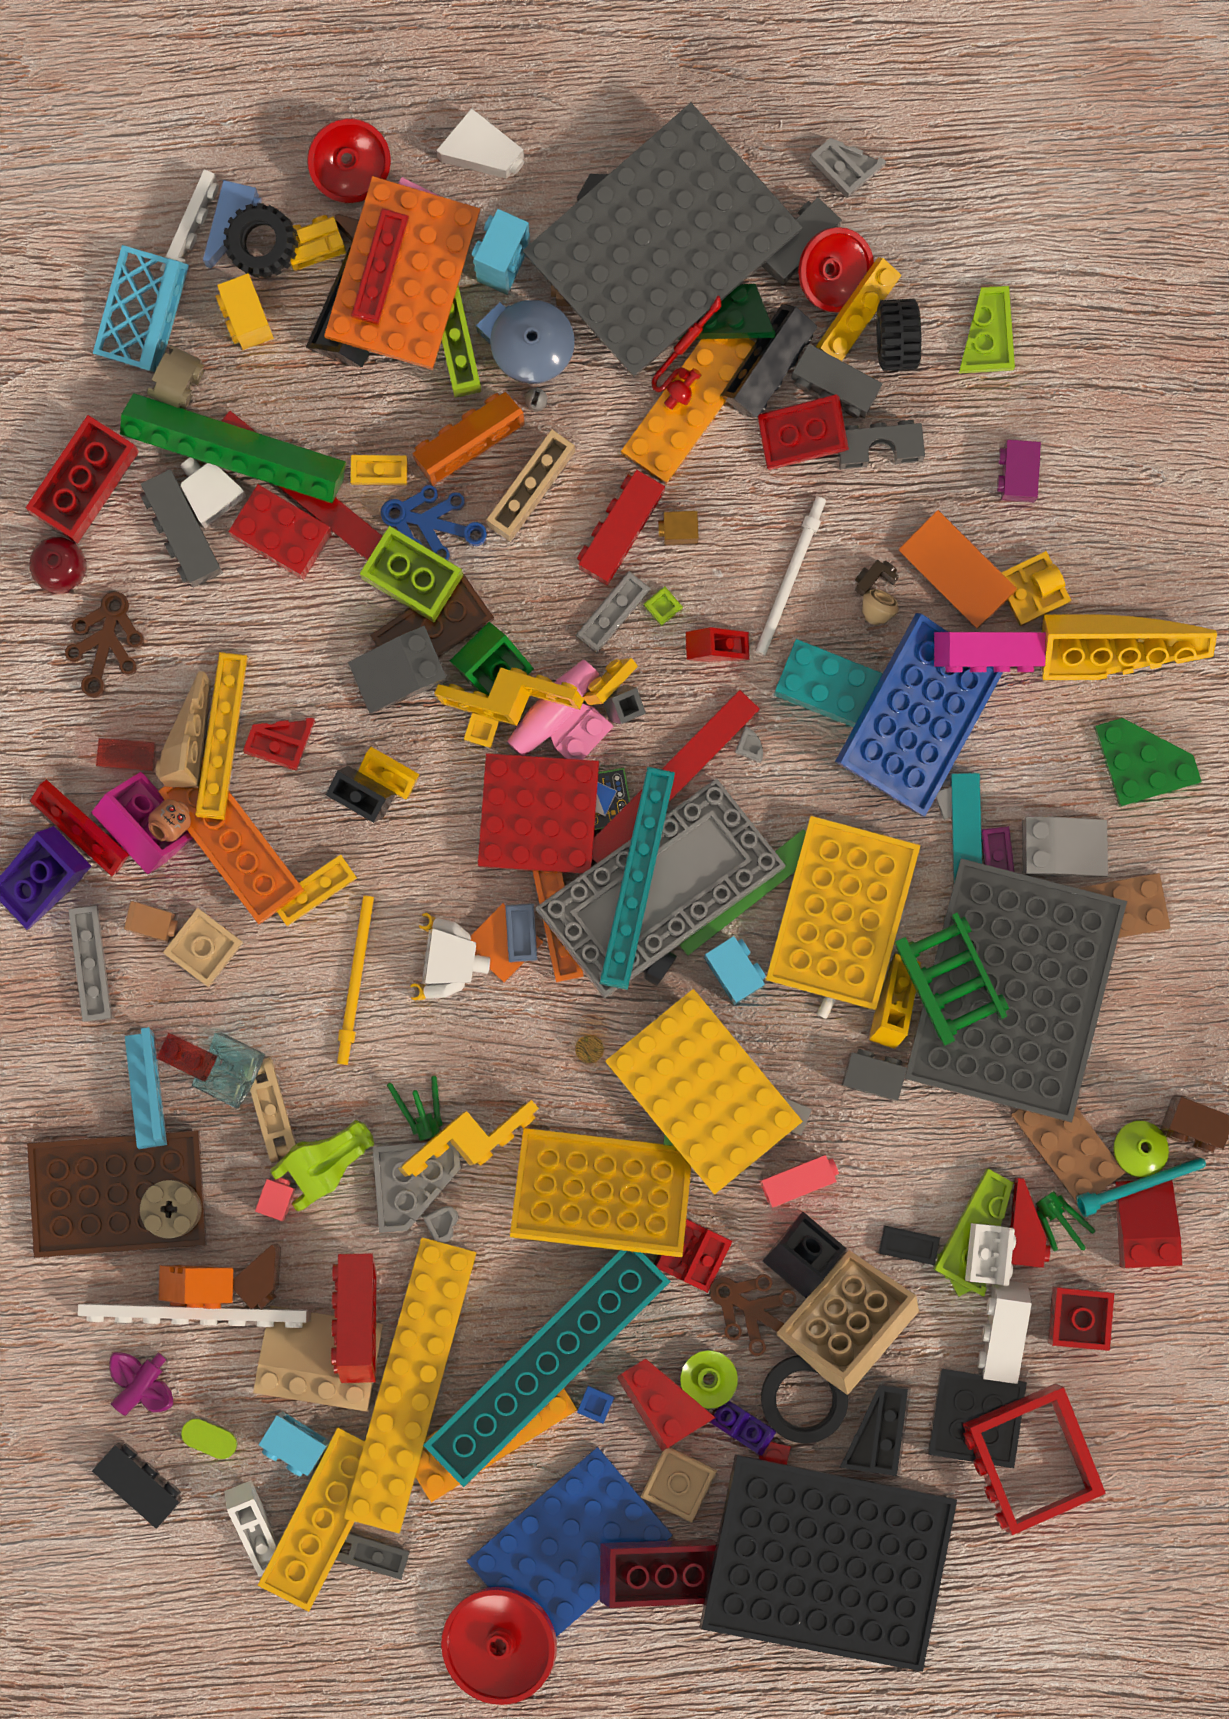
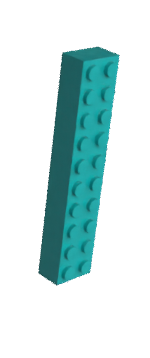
M620 1250L423 1446L465 1487L671 1281L643 1253Z

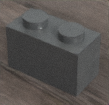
M858 1049L857 1053H850L841 1086L893 1101L899 1100L907 1067L901 1066V1060L887 1056L884 1061L873 1058L875 1053Z

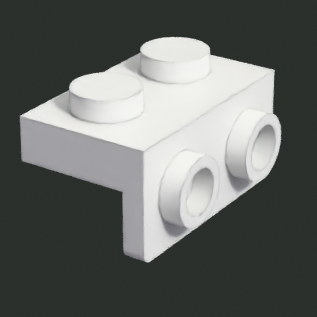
M971 1223L965 1281L1003 1286L1009 1285V1280L1013 1274V1266L1011 1264L1012 1251L1016 1245L1014 1228Z

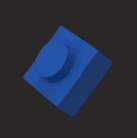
M588 1385L577 1413L603 1424L614 1396Z

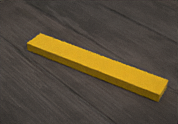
M219 652L195 813L196 817L225 820L248 661L247 655Z

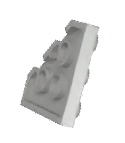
M450 1141L447 1143L449 1149L438 1158L434 1155L425 1162L428 1167L416 1177L413 1174L405 1177L398 1167L426 1143L373 1147L379 1233L408 1231L461 1169L460 1153Z

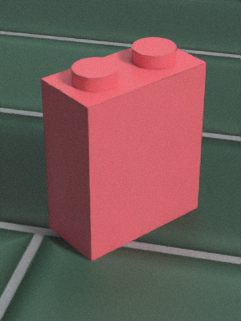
M821 1155L759 1181L769 1206L773 1208L837 1182L835 1176L839 1175L833 1158L827 1159L826 1155Z

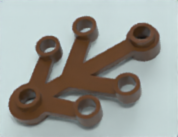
M117 591L107 593L101 600L100 608L85 617H78L72 622V629L78 635H86L91 625L105 618L103 629L76 645L71 644L65 649L66 658L71 662H78L82 659L84 653L98 645L91 674L85 676L81 682L82 691L91 698H97L105 691V683L102 680L110 648L119 661V668L123 674L130 676L137 671V663L132 658H129L114 633L117 621L127 634L126 641L130 647L137 649L144 644V636L139 631H136L127 616L129 610L128 599L124 594ZM114 601L120 603V608L116 611L110 608L111 603ZM79 622L86 623V627L82 631L76 629V625ZM139 635V643L132 644L130 641L131 637ZM72 649H78L79 651L76 658L69 656V652ZM126 662L133 663L131 671L124 670L123 667ZM93 682L99 684V688L95 692H91L89 689L90 684Z
M760 1274L756 1279L735 1283L730 1278L720 1277L711 1284L710 1296L716 1304L722 1307L726 1325L724 1329L725 1336L729 1340H737L742 1333L741 1327L735 1321L733 1305L743 1310L750 1340L748 1345L750 1353L755 1356L762 1355L766 1350V1345L761 1339L757 1320L778 1332L784 1323L764 1311V1309L782 1305L791 1307L796 1303V1294L791 1290H783L777 1295L749 1301L739 1294L756 1289L762 1292L768 1291L772 1287V1279L768 1275ZM762 1277L767 1278L769 1281V1285L766 1288H760L758 1285V1281ZM726 1286L729 1288L730 1292L727 1297L719 1295L720 1287ZM785 1293H791L793 1296V1301L789 1304L784 1303L782 1300ZM731 1326L738 1328V1334L735 1337H731L727 1333L728 1328ZM754 1342L762 1343L763 1348L760 1352L752 1350Z

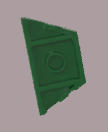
M740 284L721 301L720 309L714 312L702 326L703 331L696 339L775 338V331L756 284Z

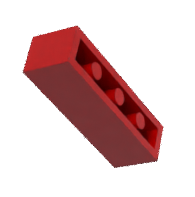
M637 469L633 476L630 474L626 476L620 487L623 492L619 499H612L606 509V513L609 515L605 522H598L591 534L594 540L589 547L584 545L577 557V560L580 561L578 564L579 570L606 586L609 585L665 493L664 485Z

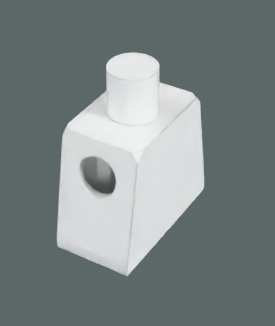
M190 457L180 466L188 476L180 485L204 529L247 497L243 489L216 465L207 463L201 467L196 459Z

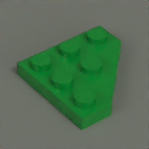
M1120 718L1094 727L1119 807L1202 782L1194 756L1191 753L1134 723Z

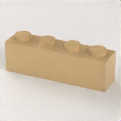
M551 430L487 518V526L511 542L574 455L575 445L554 430Z

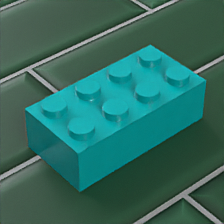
M796 639L773 696L854 727L883 673Z

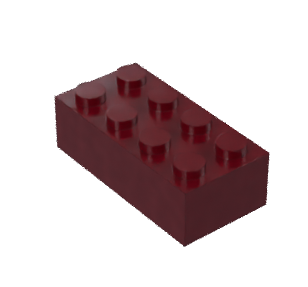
M712 1539L601 1543L600 1602L609 1608L704 1604L717 1542Z

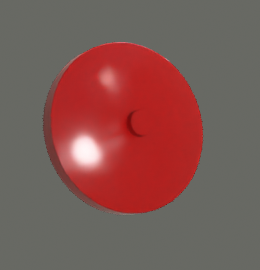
M490 1587L468 1595L453 1609L443 1629L441 1649L448 1673L465 1693L485 1703L507 1705L525 1700L542 1687L555 1664L557 1640L551 1620L535 1600L511 1588Z

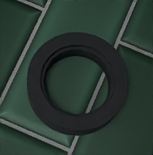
M795 1355L780 1361L766 1376L761 1390L762 1410L770 1426L780 1436L796 1443H814L829 1437L842 1424L848 1409V1395L828 1382L832 1391V1406L828 1415L820 1423L810 1427H798L788 1423L780 1415L777 1408L776 1395L780 1384L787 1376L797 1371L807 1370L818 1373L802 1357Z

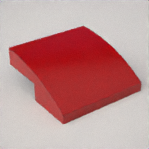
M686 1219L682 1257L658 1255L654 1265L659 1270L708 1293L733 1241Z

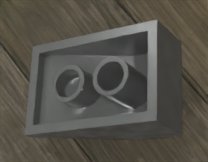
M425 626L398 636L348 662L369 714L437 687L438 684L448 682Z

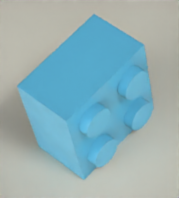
M735 936L704 956L706 963L733 1005L761 989L765 985L763 980L766 978L759 964L753 965L747 957L751 952L741 938L737 941Z
M282 1411L275 1417L260 1441L259 1446L264 1448L262 1453L274 1461H277V1459L283 1460L288 1464L286 1468L290 1472L301 1477L302 1474L308 1476L313 1471L327 1449L330 1440Z

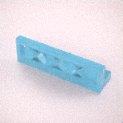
M150 1027L141 1028V1034L125 1036L138 1149L167 1145L155 1035Z

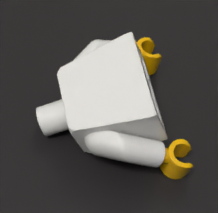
M428 913L422 914L423 917L429 918V924L427 926L419 925V928L429 933L422 984L414 983L410 985V987H418L420 993L417 997H410L412 1000L421 1001L425 998H446L461 991L465 983H470L472 972L488 974L490 957L475 955L476 942L471 941V936L466 930L454 921L435 918Z

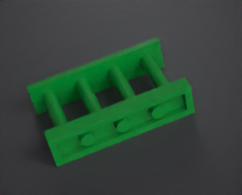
M958 912L951 916L954 924L915 943L913 941L908 942L906 937L894 943L943 1047L955 1041L953 1035L957 1034V1030L996 1012L999 1019L1002 1020L1007 1017L1005 1011L1009 1010L1002 994L997 995L971 942L968 933L972 932L967 919L965 916L960 918ZM960 935L966 948L965 951L927 969L926 967L920 968L916 960L920 956L919 953ZM972 960L979 975L978 977L941 994H938V992L932 993L928 984L932 982L933 978ZM983 986L985 987L991 1000L990 1003L954 1020L950 1018L945 1020L941 1009L945 1008V1004Z

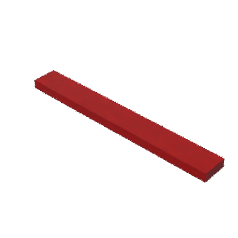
M229 411L221 420L222 422L256 432L232 411ZM277 486L316 519L328 525L334 534L368 561L383 537L336 497L333 503Z
M741 690L661 769L675 772L669 802L760 710ZM642 790L594 837L592 860L596 864L632 839Z

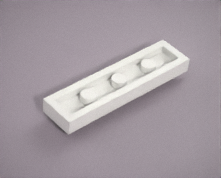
M204 169L165 258L186 264L185 254L188 249L192 250L197 239L196 229L199 224L203 225L208 214L207 204L210 199L213 200L216 197L219 189L214 173ZM163 263L160 268L162 275L165 270V263Z

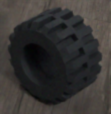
M257 203V206L252 204L245 205V210L238 209L235 212L237 216L234 219L232 217L229 218L228 223L230 226L224 229L226 240H223V243L227 248L226 254L233 261L232 263L246 274L249 273L257 278L259 276L271 278L272 274L277 276L282 273L281 270L284 267L288 269L291 266L289 264L291 258L295 260L297 254L294 251L295 248H298L299 243L296 240V236H298L297 231L293 228V223L275 207L271 205L266 206L263 203ZM268 225L275 231V245L268 254L255 257L247 250V237L254 228Z
M915 299L880 300L876 316L878 361L883 371L917 369L920 364L922 346L921 318L919 306Z

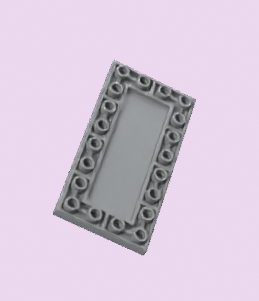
M717 778L666 814L630 980L785 869L786 865ZM631 840L536 907V911L604 999L619 989L600 984Z

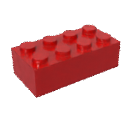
M87 415L25 507L32 516L78 544L138 455L139 450L135 444Z
M373 1253L338 1254V1264H333L332 1267L335 1291H337L332 1292V1308L334 1309L335 1318H337L332 1320V1337H334V1345L337 1347L331 1348V1364L334 1365V1374H339L341 1383L376 1382L377 1271Z

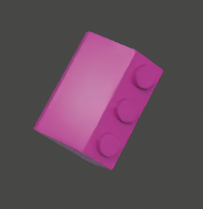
M139 772L107 792L91 813L148 875L165 864L193 837L188 830L172 842L160 841L151 834L148 821L149 815L165 800L150 780L142 772Z

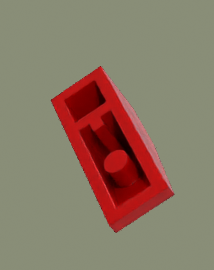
M1015 1178L1010 1228L1015 1230L1016 1245L1012 1251L1011 1264L1044 1268V1262H1049L1050 1245H1046L1047 1239L1024 1178Z

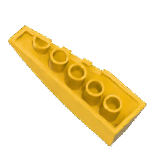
M1102 614L1044 615L1042 632H1046L1045 666H1042V679L1100 680L1107 678L1108 674L1122 672L1125 675L1134 673L1133 669L1150 666V669L1162 667V664L1175 661L1179 664L1213 657L1217 631L1185 623L1134 616Z

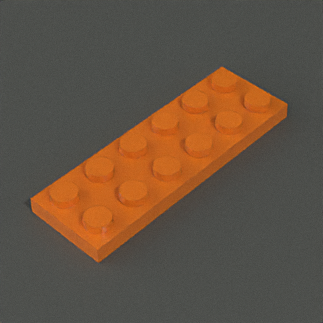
M204 757L202 758L201 772H202V766H203V759H204ZM164 786L158 791L164 800L180 801L188 807L191 818L190 827L187 829L259 925L305 891L230 792L228 793L225 820L196 817L199 788Z

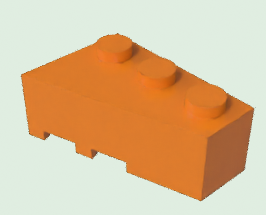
M159 1265L158 1300L168 1301L170 1306L221 1309V1303H233V1268Z

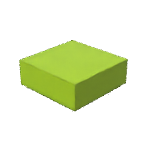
M665 586L643 604L661 627L683 609V606Z

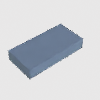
M534 904L505 905L509 963L537 961Z

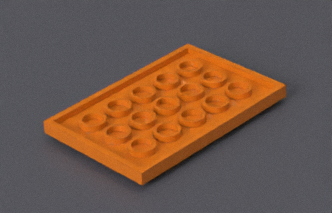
M372 176L324 337L433 370L481 208ZM384 208L408 215L409 220L379 325L352 318L351 314L380 212Z

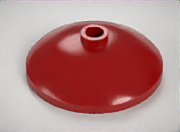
M343 118L325 125L314 136L308 150L307 165L313 183L325 196L342 203H356L366 199L372 176L384 180L387 179L390 171L391 156L385 138L374 126L360 119ZM344 153H349L351 156L348 162H342L341 160Z
M832 227L817 233L805 246L799 261V282L807 299L821 310L840 312L873 265L872 251L861 235L848 228ZM827 264L829 265L828 273L825 272Z

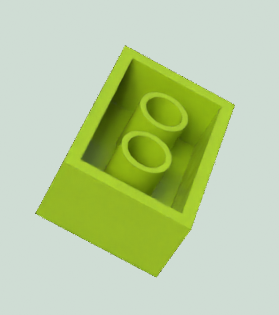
M389 526L361 570L360 576L365 582L430 621L435 622L463 577V572L461 568Z

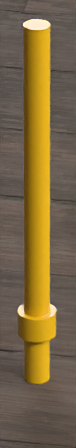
M363 896L343 1026L342 1029H339L337 1041H340L337 1064L348 1065L351 1043L355 1041L356 1032L353 1029L374 897Z

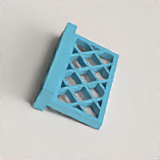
M122 245L93 354L155 372L166 352L189 265ZM128 253L137 255L141 263L140 267L129 272L126 266ZM143 257L148 258V259H151V260L148 261V262H145V260H144ZM157 262L165 263L163 276L155 280L149 267ZM144 270L151 283L138 290L132 277ZM128 280L134 293L122 300L118 292L119 286ZM154 288L157 294L156 303L147 307L141 294ZM137 297L143 310L131 317L125 304ZM121 307L127 320L115 327L111 320L112 312ZM146 315L150 325L147 331L140 334L134 321ZM130 325L136 337L124 344L117 331ZM113 334L119 347L112 352L103 351L105 339ZM139 342L142 348L140 361L131 359L127 351L128 347ZM122 352L124 357L117 354Z

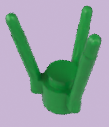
M435 1075L431 1077L434 1118L432 1113L425 1114L418 1091L414 1090L412 1094L419 1113V1117L415 1118L416 1122L393 1084H387L393 1098L408 1121L413 1135L418 1134L420 1141L434 1137L440 1132L439 1127L443 1126L440 1117L437 1077Z
M1053 1191L1035 1203L1039 1209L1036 1211L1037 1215L1041 1220L1053 1251H1057L1058 1247L1046 1217L1050 1221L1057 1218L1080 1250L1084 1251L1086 1249L1076 1232L1062 1215L1065 1212L1064 1209L1090 1233L1094 1234L1095 1229L1064 1200L1062 1195L1057 1196Z

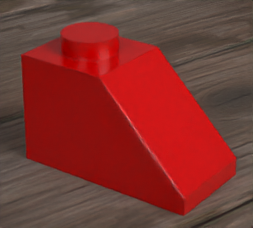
M713 627L685 632L687 660L702 662L750 660L749 632Z

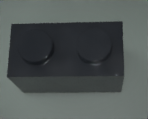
M346 766L336 772L325 795L374 823L384 818L396 793L352 767Z

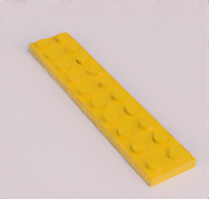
M421 1237L344 1519L400 1534L477 1252Z

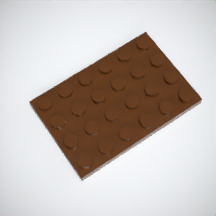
M200 1131L166 1133L167 1145L143 1149L137 1148L136 1135L27 1143L34 1258L207 1245ZM166 1180L182 1181L191 1186L201 1200L202 1213L199 1222L189 1233L176 1238H161L145 1228L140 1216L141 1200L148 1188L158 1182ZM170 1201L168 1206H165V1212H169V1217H171L172 1213L177 1212V1207L172 1206V1201Z

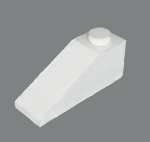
M248 1481L228 1489L224 1493L227 1511L260 1577L271 1560L278 1543L252 1481Z

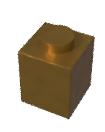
M698 511L664 512L663 520H658L659 537H664V545L698 544Z

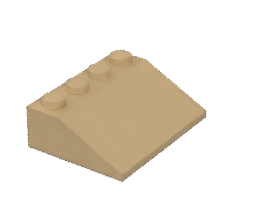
M848 1250L819 1286L780 1328L777 1335L825 1380L848 1395L919 1312L917 1297L914 1293Z
M272 1305L270 1306V1309H290ZM311 1312V1321L303 1323L302 1328L285 1327V1322H274V1327H266L253 1393L368 1411L370 1409L374 1382L341 1383L339 1374H334V1365L331 1364V1348L337 1347L334 1345V1337H332V1320L337 1318L334 1315ZM377 1322L376 1367L383 1330V1323Z

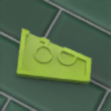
M1009 286L981 287L958 374L1013 371L1015 369Z

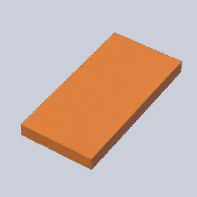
M939 510L898 549L977 629L1018 590Z

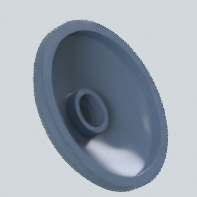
M525 300L511 305L500 314L492 328L490 344L496 364L507 376L522 383L537 384L555 378L567 367L574 352L575 339L571 323L561 310L544 301ZM535 333L538 337L534 341H529L527 335Z

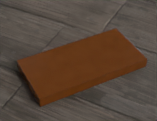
M463 574V577L435 622L409 608L371 634L370 637L376 646L379 647L398 636L425 626L439 658L480 630L488 622L493 621L494 616Z

